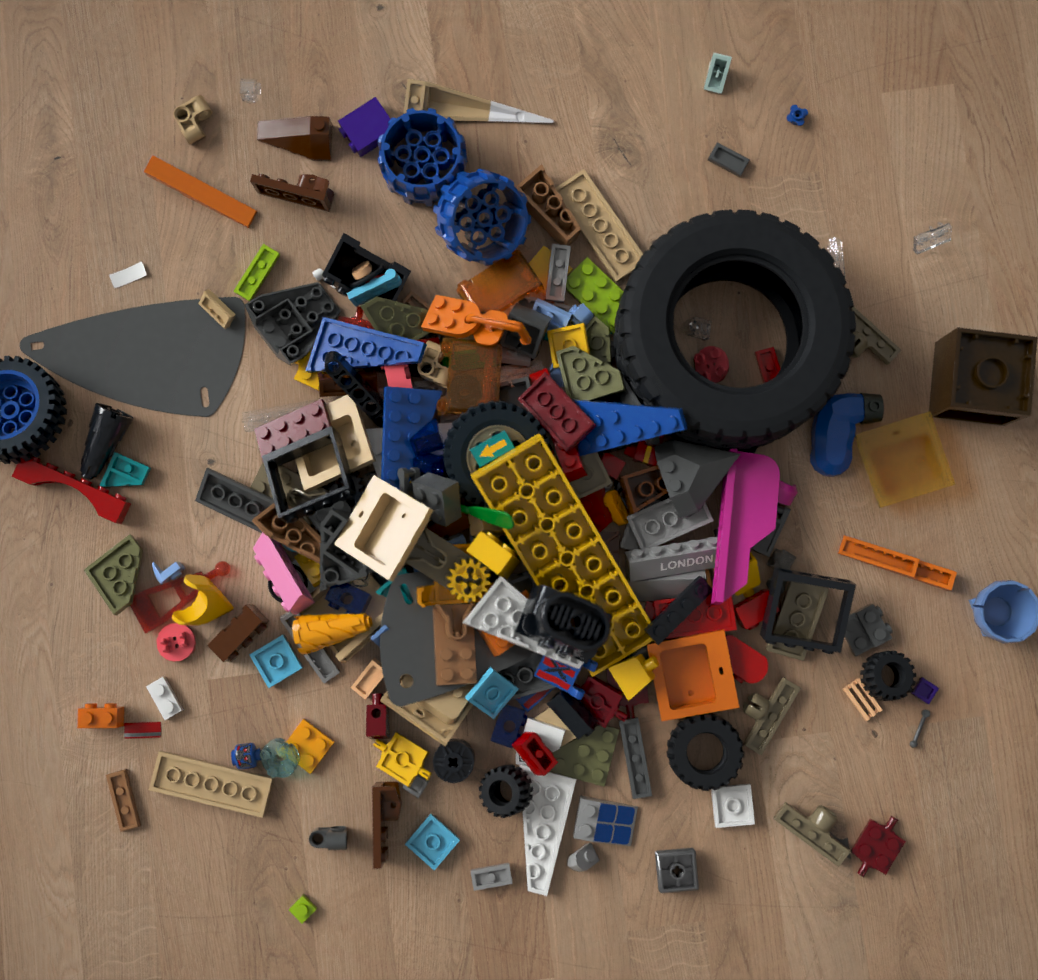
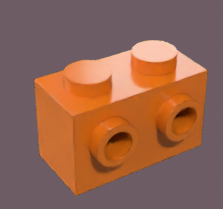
M87 703L85 707L78 708V728H119L124 726V707H117V703H106L104 707H97V703Z

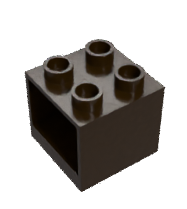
M958 327L936 341L928 417L1006 426L1031 416L1038 337Z

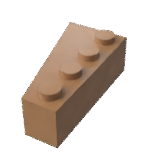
M541 164L520 182L516 189L525 193L528 198L526 203L528 213L560 245L569 246L578 238L581 228L569 208L565 206L563 198L553 186L554 183L547 176L545 168Z

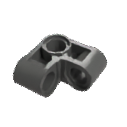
M347 827L315 828L309 836V843L314 848L347 850ZM320 833L324 840L316 842L313 837L314 834Z

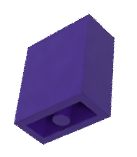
M374 97L338 120L340 125L338 130L343 138L347 137L350 141L348 145L354 154L357 152L361 158L378 147V138L380 135L385 134L389 127L388 121L390 117L378 99Z

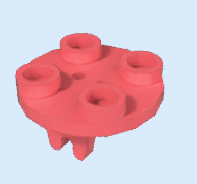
M708 346L694 356L695 370L708 380L719 383L727 375L729 360L721 348Z
M172 623L163 627L158 634L156 640L157 649L166 660L173 662L182 661L195 651V635L188 625Z

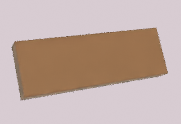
M127 769L107 774L106 778L120 832L140 827L141 822Z

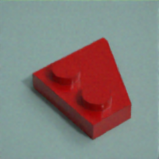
M604 488L579 499L599 532L613 521L609 508L604 504V496L606 494Z

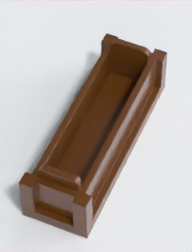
M371 369V371L358 372L378 393L376 370ZM318 373L320 397L347 395L328 374ZM344 375V376H342V377H343V378H349L350 376Z

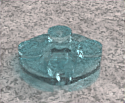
M281 738L269 741L260 751L261 762L267 770V774L272 778L290 776L297 769L300 761L296 747L292 743L284 742L285 740ZM277 754L279 755V757H283L282 761L278 760Z

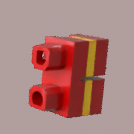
M664 435L659 436V444L663 443ZM645 440L637 442V446L631 445L625 448L624 455L633 458L632 461L646 464L649 467L656 466L657 464L654 449L656 445H647Z

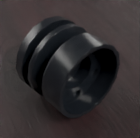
M451 738L446 746L440 744L433 757V768L437 776L449 783L462 782L468 778L473 771L475 763L473 748L468 742L459 738ZM450 757L453 759L455 757L458 758V765H450Z

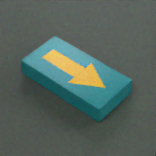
M503 430L471 448L470 451L479 467H482L515 447L506 431Z

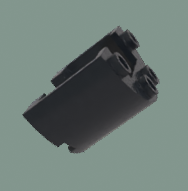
M343 233L322 273L323 281L338 288L337 292L347 297V293L355 288L349 286L350 281L354 278L352 275L354 267L365 261H369L372 267L383 264L385 268L379 274H385L386 270L394 269L397 275L401 277L402 283L400 286L378 297L396 301L411 270L396 262L389 263L359 246L361 242Z

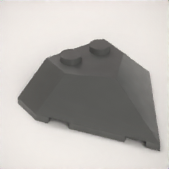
M674 439L654 446L662 478L680 518L701 510L703 504L712 495L741 454Z
M332 508L320 524V591L375 572L334 545L352 514L350 512Z

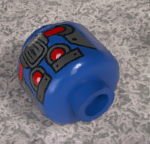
M254 743L236 745L235 749L231 751L233 766H236L239 770L255 768L258 761L261 760L260 748L257 749Z

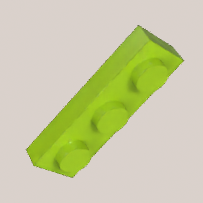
M263 244L233 292L247 301L253 300L280 257V253Z

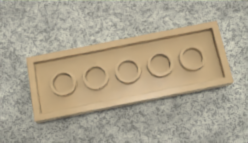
M583 169L555 189L561 195L565 206L569 208L581 228L580 232L617 283L634 271L643 253L587 172Z
M159 751L149 790L263 818L274 778Z

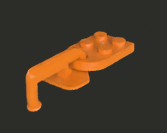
M435 295L421 325L423 331L456 338H465L473 334L476 342L485 346L496 345L500 341L504 330L518 332L520 342L523 345H529L532 341L524 324L508 320V316L504 312L490 310L482 314L478 306L471 301Z

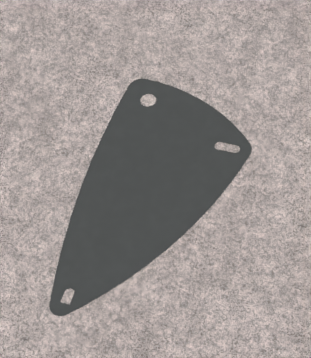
M219 297L236 314L230 327L224 329L198 304L200 299L128 308L76 320L26 336L20 341L19 346L24 354L48 370L99 395L145 409L172 414L208 417L214 414L220 406L236 375L244 345L245 306L240 298ZM43 342L44 347L31 350V343ZM202 387L208 389V407L202 406L200 393Z
M490 571V576L486 580L495 583L500 575ZM421 572L401 574L395 577L387 594L381 620V628L384 625L389 628L388 631L380 634L382 672L389 698L396 706H406L468 685L436 686L433 605L423 608L417 603V587L433 585L434 580ZM511 573L508 579H505L519 592L527 590L530 594L533 587L531 578L512 584L511 580L525 575ZM402 584L408 586L413 603L410 605L406 604L400 590ZM474 628L477 681L481 679L490 667L499 672L530 657V653H533V651L515 644L502 654L494 657L477 629ZM404 674H409L413 677V685L409 688H404L400 685V678Z

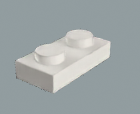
M165 676L146 686L164 720L184 710Z

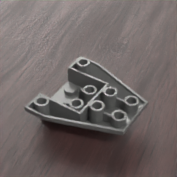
M319 282L262 294L245 304V308L256 331L276 357L288 365H292L305 357L313 348L322 318L326 317L335 320L341 312Z

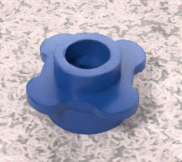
M792 105L790 108L791 112L787 115L786 119L793 125L802 126L805 116L808 115V110Z

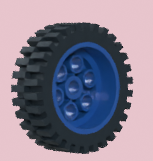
M4 356V361L0 358V461L4 464H10L11 461L15 464L21 463V458L27 462L31 460L30 454L35 457L41 455L39 449L42 448L47 451L50 448L47 442L50 440L52 443H55L57 440L53 436L54 433L61 434L62 432L58 425H65L66 419L61 415H67V409L62 406L67 405L66 399L62 397L65 394L58 382L37 363H33L27 358L23 360L20 356H15L14 359L11 356Z

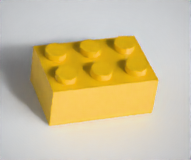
M480 531L466 550L505 579H508L521 561L517 558V552L490 532L484 534Z

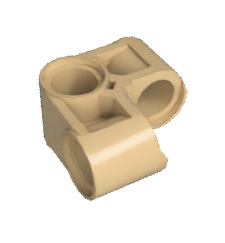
M202 95L195 96L190 101L178 106L173 113L189 145L206 136L198 122L212 115V111ZM182 115H188L186 119L180 120Z
M428 340L422 361L417 366L418 372L422 378L449 389L456 370L453 371L440 364L444 358L446 347ZM426 365L432 367L429 373H423L422 368Z

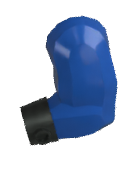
M837 394L829 399L827 404L814 415L811 429L810 463L815 471L823 476L835 477L849 469L852 461V444L856 432L855 425L858 423L863 425L882 421L884 402L881 394Z

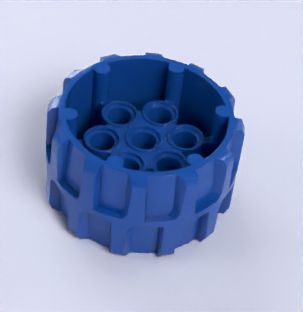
M410 108L398 118L393 117L388 121L389 127L385 134L380 135L378 138L379 157L377 160L387 187L392 193L397 192L403 197L404 202L409 205L416 202L425 203L426 207L433 206L434 202L439 201L442 194L440 191L442 186L452 183L456 179L457 173L465 172L468 162L465 139L457 131L455 121L451 117L446 119L437 114L436 109L428 108V111H416L414 108ZM420 132H428V133H427L425 136H422V134H421ZM405 138L407 145H400L393 151L397 144ZM414 138L419 139V142L416 144L410 143ZM431 140L438 141V143L435 145L429 144ZM449 140L455 147L452 150L453 155H450L449 151L442 147V142ZM402 154L409 155L406 159L399 158ZM421 155L428 156L425 160L418 159ZM440 156L446 157V160L443 162H440L437 159ZM394 160L397 161L400 167H403L404 174L400 173L396 176L390 168L395 165ZM450 164H454L449 173L440 179L439 170H446ZM411 170L417 171L414 176L408 175V172ZM434 171L436 174L433 177H428L427 173ZM421 179H424V181H425L426 184H424V185H417V184H416V183H418Z
M478 169L472 173L464 171L457 173L456 179L449 185L444 184L440 189L441 197L438 205H434L433 212L437 215L438 224L435 227L437 235L443 238L451 252L469 262L475 261L489 266L493 264V261L502 258L505 260L510 259L513 256L512 252L520 244L525 243L527 238L524 236L528 224L531 223V215L528 214L526 207L528 198L525 193L516 189L513 180L485 169ZM478 185H488L487 188L481 189L477 196L470 191ZM496 189L502 190L507 202L499 203L500 198L496 193ZM491 194V200L486 203V196ZM470 198H472L473 204L470 207H468L467 202ZM460 205L462 211L456 213L457 207ZM502 208L503 213L498 217L497 212ZM485 213L484 220L479 221L480 214ZM466 217L467 222L462 226L461 220ZM496 227V233L491 235L492 228ZM460 230L465 231V238L469 241L468 245L460 243L456 233L460 232ZM478 231V238L473 240V234ZM487 238L493 241V243L486 247L476 249L477 246L483 245Z

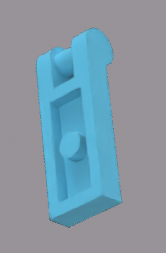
M388 269L385 275L371 279L369 283L353 288L347 295L349 300L355 306H358L400 286L402 279L394 269Z

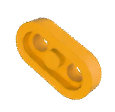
M616 490L607 491L604 496V504L609 508L613 521L619 526L628 524L626 517L629 514L619 493Z

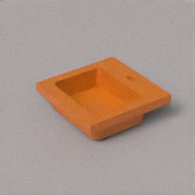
M724 629L663 640L659 645L655 642L647 644L649 658L654 656L659 662V666L652 671L655 674L653 680L661 721L739 708ZM720 667H722L723 673H719Z

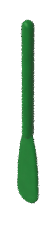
M461 504L462 513L470 514L477 519L505 529H512L514 527L513 518L504 511Z

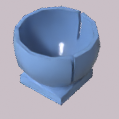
M1014 580L995 581L981 590L977 597L969 600L974 614V622L979 627L982 636H987L1002 644L1024 641L1037 629L1038 598L1028 586Z

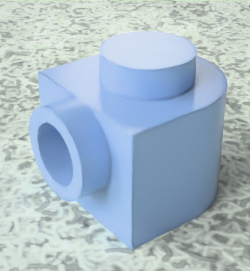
M575 304L568 311L572 314L570 318L572 325L585 323L586 326L594 317L593 313L584 304L578 306Z

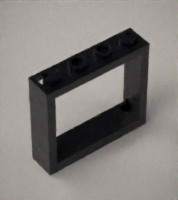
M332 426L262 456L277 516L287 524L295 523L299 518L311 516L320 509L330 508L334 503L346 501L351 496L357 494L340 433ZM332 443L345 486L289 509L278 466Z
M774 567L760 636L766 643L773 645L779 642L791 648H795L797 645L809 651L820 649L827 654L841 653L856 584L851 580ZM783 580L844 590L832 643L772 633Z

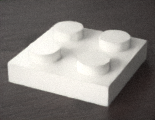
M751 784L720 786V789L715 791L711 789L715 828L755 824Z

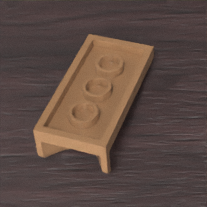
M475 603L433 605L436 686L477 683L474 628L462 623L473 610V607H475Z

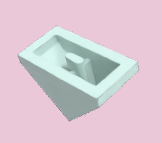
M713 53L704 90L722 94L732 59L731 56Z

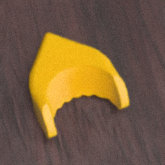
M186 575L184 583L198 590V597L192 606L187 607L185 610L173 612L172 620L179 625H204L232 611L234 606L209 578L200 575Z

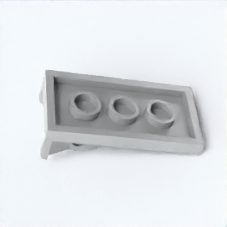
M670 498L626 517L640 549L658 546L714 521L706 503L703 504L699 512L680 518Z

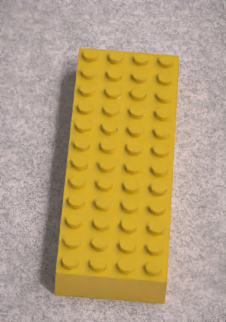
M539 433L470 474L491 509L504 511L513 518L514 527L512 529H502L537 586L546 585L560 592L573 593L599 605L605 612L613 616L610 623L611 629L608 640L597 650L596 655L591 658V660L598 663L594 672L588 670L592 677L653 641L644 631L651 623L650 619ZM572 617L570 623L573 627H575L576 621Z

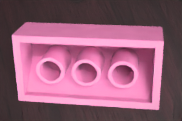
M262 533L253 547L256 553L254 558L259 565H263L265 569L263 573L274 584L272 589L278 597L282 598L283 602L281 604L285 611L297 615L315 603L281 543Z

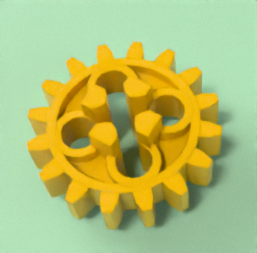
M469 558L468 563H466L465 559H461L460 565L456 562L454 563L455 569L449 568L452 575L446 576L448 580H451L447 587L453 588L450 591L452 595L457 593L456 599L460 600L463 597L464 602H468V599L471 598L475 602V596L482 598L481 592H488L485 585H490L491 583L486 580L490 574L484 573L487 568L486 566L480 567V561H476L474 564L472 558ZM472 567L473 571L468 575L467 568ZM457 576H461L464 579H468L470 576L474 580L481 578V583L476 585L473 582H469L470 592L464 593L467 583L462 580L456 582L455 579Z

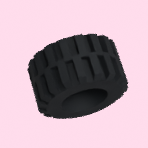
M897 651L879 652L872 654V656L866 659L867 662L863 663L862 667L864 670L860 671L863 679L860 680L861 683H865L863 688L865 691H870L869 695L871 697H875L877 700L892 701L908 696L907 693L912 692L911 686H914L916 683L913 680L916 677V673H913L912 670L915 667L909 664L911 660L904 658V654L897 653ZM885 665L889 666L894 673V683L891 687L887 686L882 680L881 672Z
M503 765L490 770L484 775L485 778H482L480 782L483 785L479 786V791L482 793L479 795V798L483 799L482 805L483 807L487 806L488 813L494 812L493 816L506 818L524 811L530 803L528 801L532 800L533 797L530 792H533V787H530L532 781L527 779L526 776L528 774L526 771L522 773V768H515V765ZM502 780L507 782L512 789L511 801H507L501 795L500 784Z

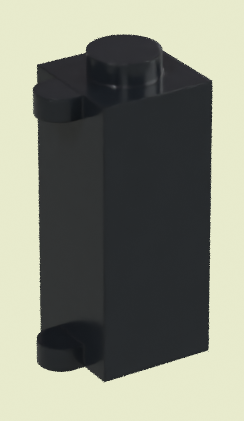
M560 690L546 703L577 739L584 735L588 737L595 730L594 725L598 720L579 699L569 693Z

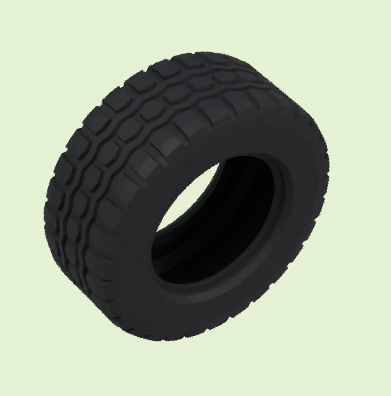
M738 209L736 212H733V210L713 211L712 215L704 213L690 218L689 222H681L669 229L667 234L661 235L652 243L649 248L650 250L645 251L637 262L634 271H632L615 317V332L613 335L614 350L617 353L615 360L617 368L622 372L623 377L641 405L682 409L687 429L669 433L668 435L679 441L684 439L688 443L725 451L728 449L744 451L752 447L758 448L770 444L774 440L781 439L816 415L839 389L841 379L846 376L851 363V358L849 357L853 355L856 338L853 332L856 331L855 311L851 309L854 307L849 288L845 287L847 282L839 267L834 266L835 260L825 248L821 249L818 246L819 242L809 233L805 232L803 234L800 232L801 228L787 220L781 222L779 217L762 212L759 215L753 210ZM715 281L742 283L762 293L777 309L786 332L785 358L776 377L757 386L736 388L717 384L699 374L686 361L676 341L674 312L677 302L692 289Z

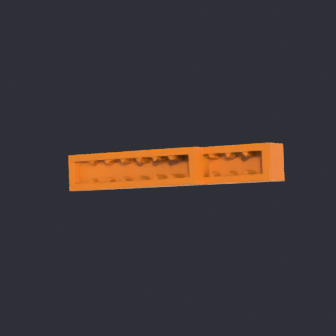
M153 155L144 170L148 177L247 228L250 227L257 213L255 209Z
M845 535L838 551L840 555L946 591L952 590L957 574L956 571Z

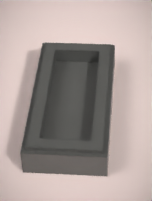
M717 142L708 161L741 177L750 159Z

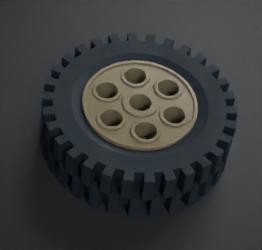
M488 401V403L482 402L476 407L468 408L467 412H462L459 415L460 418L452 423L453 426L451 430H448L447 439L444 441L443 457L449 479L458 481L459 494H462L467 501H472L476 506L482 505L484 508H490L470 475L477 471V462L470 451L471 448L475 447L478 442H484L491 438L494 432H502L503 430L506 431L511 442L517 440L519 445L539 433L550 451L551 448L549 447L550 441L545 434V429L528 411L513 403Z

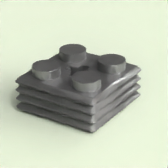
M694 848L655 851L658 890L660 893L699 890L696 851ZM675 866L682 869L678 871V875H675L674 871H672L675 869Z

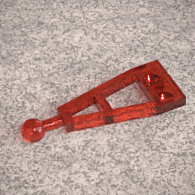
M220 561L215 565V569L206 574L198 572L192 575L205 576L211 580L218 575H228L230 565L225 561ZM185 577L143 590L134 595L133 603L130 607L145 634L165 624L172 618L173 612L181 610L198 596L199 591L196 589L189 595H186L181 584H184ZM174 587L181 601L164 616L160 617L149 595Z

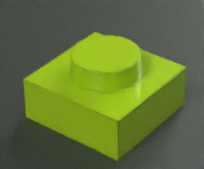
M303 894L289 908V911L303 924L315 912L317 907Z

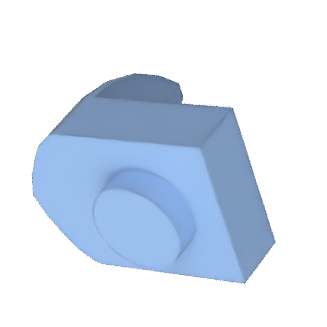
M181 562L173 563L164 571L157 564L152 563L155 577L161 585L171 579L173 581L182 575L181 571L185 569Z

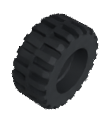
M707 713L685 717V720L679 721L676 724L677 727L674 730L672 729L670 740L667 741L668 751L666 752L671 769L682 782L696 790L709 791V789H713L715 791L720 789L722 785L726 787L730 784L729 781L732 778L735 779L738 776L737 771L742 769L743 766L741 761L745 756V752L742 750L744 744L739 737L740 734L732 724L714 714ZM701 733L715 735L723 746V755L720 762L709 770H700L694 767L687 756L689 742L693 737Z

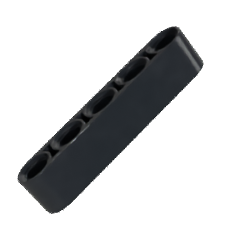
M328 352L325 356L324 364L326 373L378 427L383 428V417L380 416L383 415L384 400L339 352ZM330 362H337L338 364L331 365ZM348 375V376H350V377H349V378H343L342 376Z

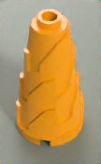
M366 613L299 615L294 617L296 620L293 621L292 630L295 644H300L302 647L297 648V650L302 655L367 632L373 626L371 616H368Z

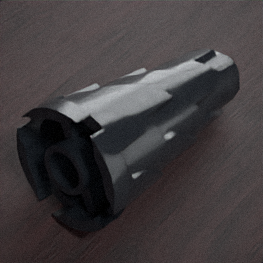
M95 404L89 424L90 429L85 441L86 447L81 459L80 471L83 477L93 479V477H97L101 473L109 457L112 456L119 441L123 439L128 427L132 423L133 417L119 409H112V406L106 404Z

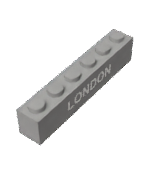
M717 537L625 552V571L629 581L633 582L715 568Z

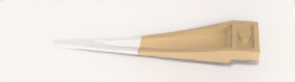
M407 79L403 114L407 113L406 110L414 108L416 111H428V108L436 109L437 114L446 119L451 117L454 121L554 122L546 117L429 81Z

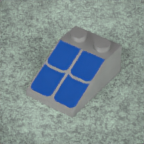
M580 795L573 837L591 842L631 846L638 806Z

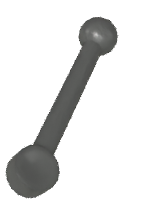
M922 710L921 712L922 719L914 739L910 742L912 748H916L918 745L917 740L926 717L930 716L929 710Z

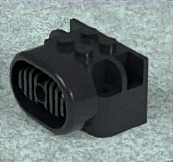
M538 585L531 589L515 632L538 642L537 645L544 649H549V647L555 649V653L560 656L567 657L568 655L588 663V660L593 658L597 650L608 640L611 629L610 623L613 616L605 612L599 605L573 593L560 592L546 585ZM572 617L576 621L575 627H573L570 623Z

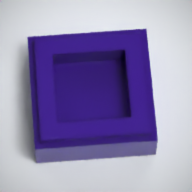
M920 677L911 694L929 705L939 688L923 677Z

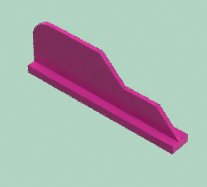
M738 449L727 450L741 455L735 460L723 478L711 604H722L747 584L750 548L776 528L780 470L776 462L766 455L737 451Z

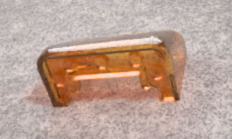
M518 249L512 252L513 256L510 259L505 260L502 258L470 280L461 281L457 285L456 292L461 300L475 303L481 313L484 314L490 310L503 312L523 298H529L531 296L530 292H535L537 295L544 290V287Z
M443 338L441 352L445 357H449L447 396H442L438 400L437 415L460 418L459 415L462 412H467L468 408L476 407L479 403H488V401L499 402L502 359L501 344L498 342L494 346H485L478 344L476 340Z

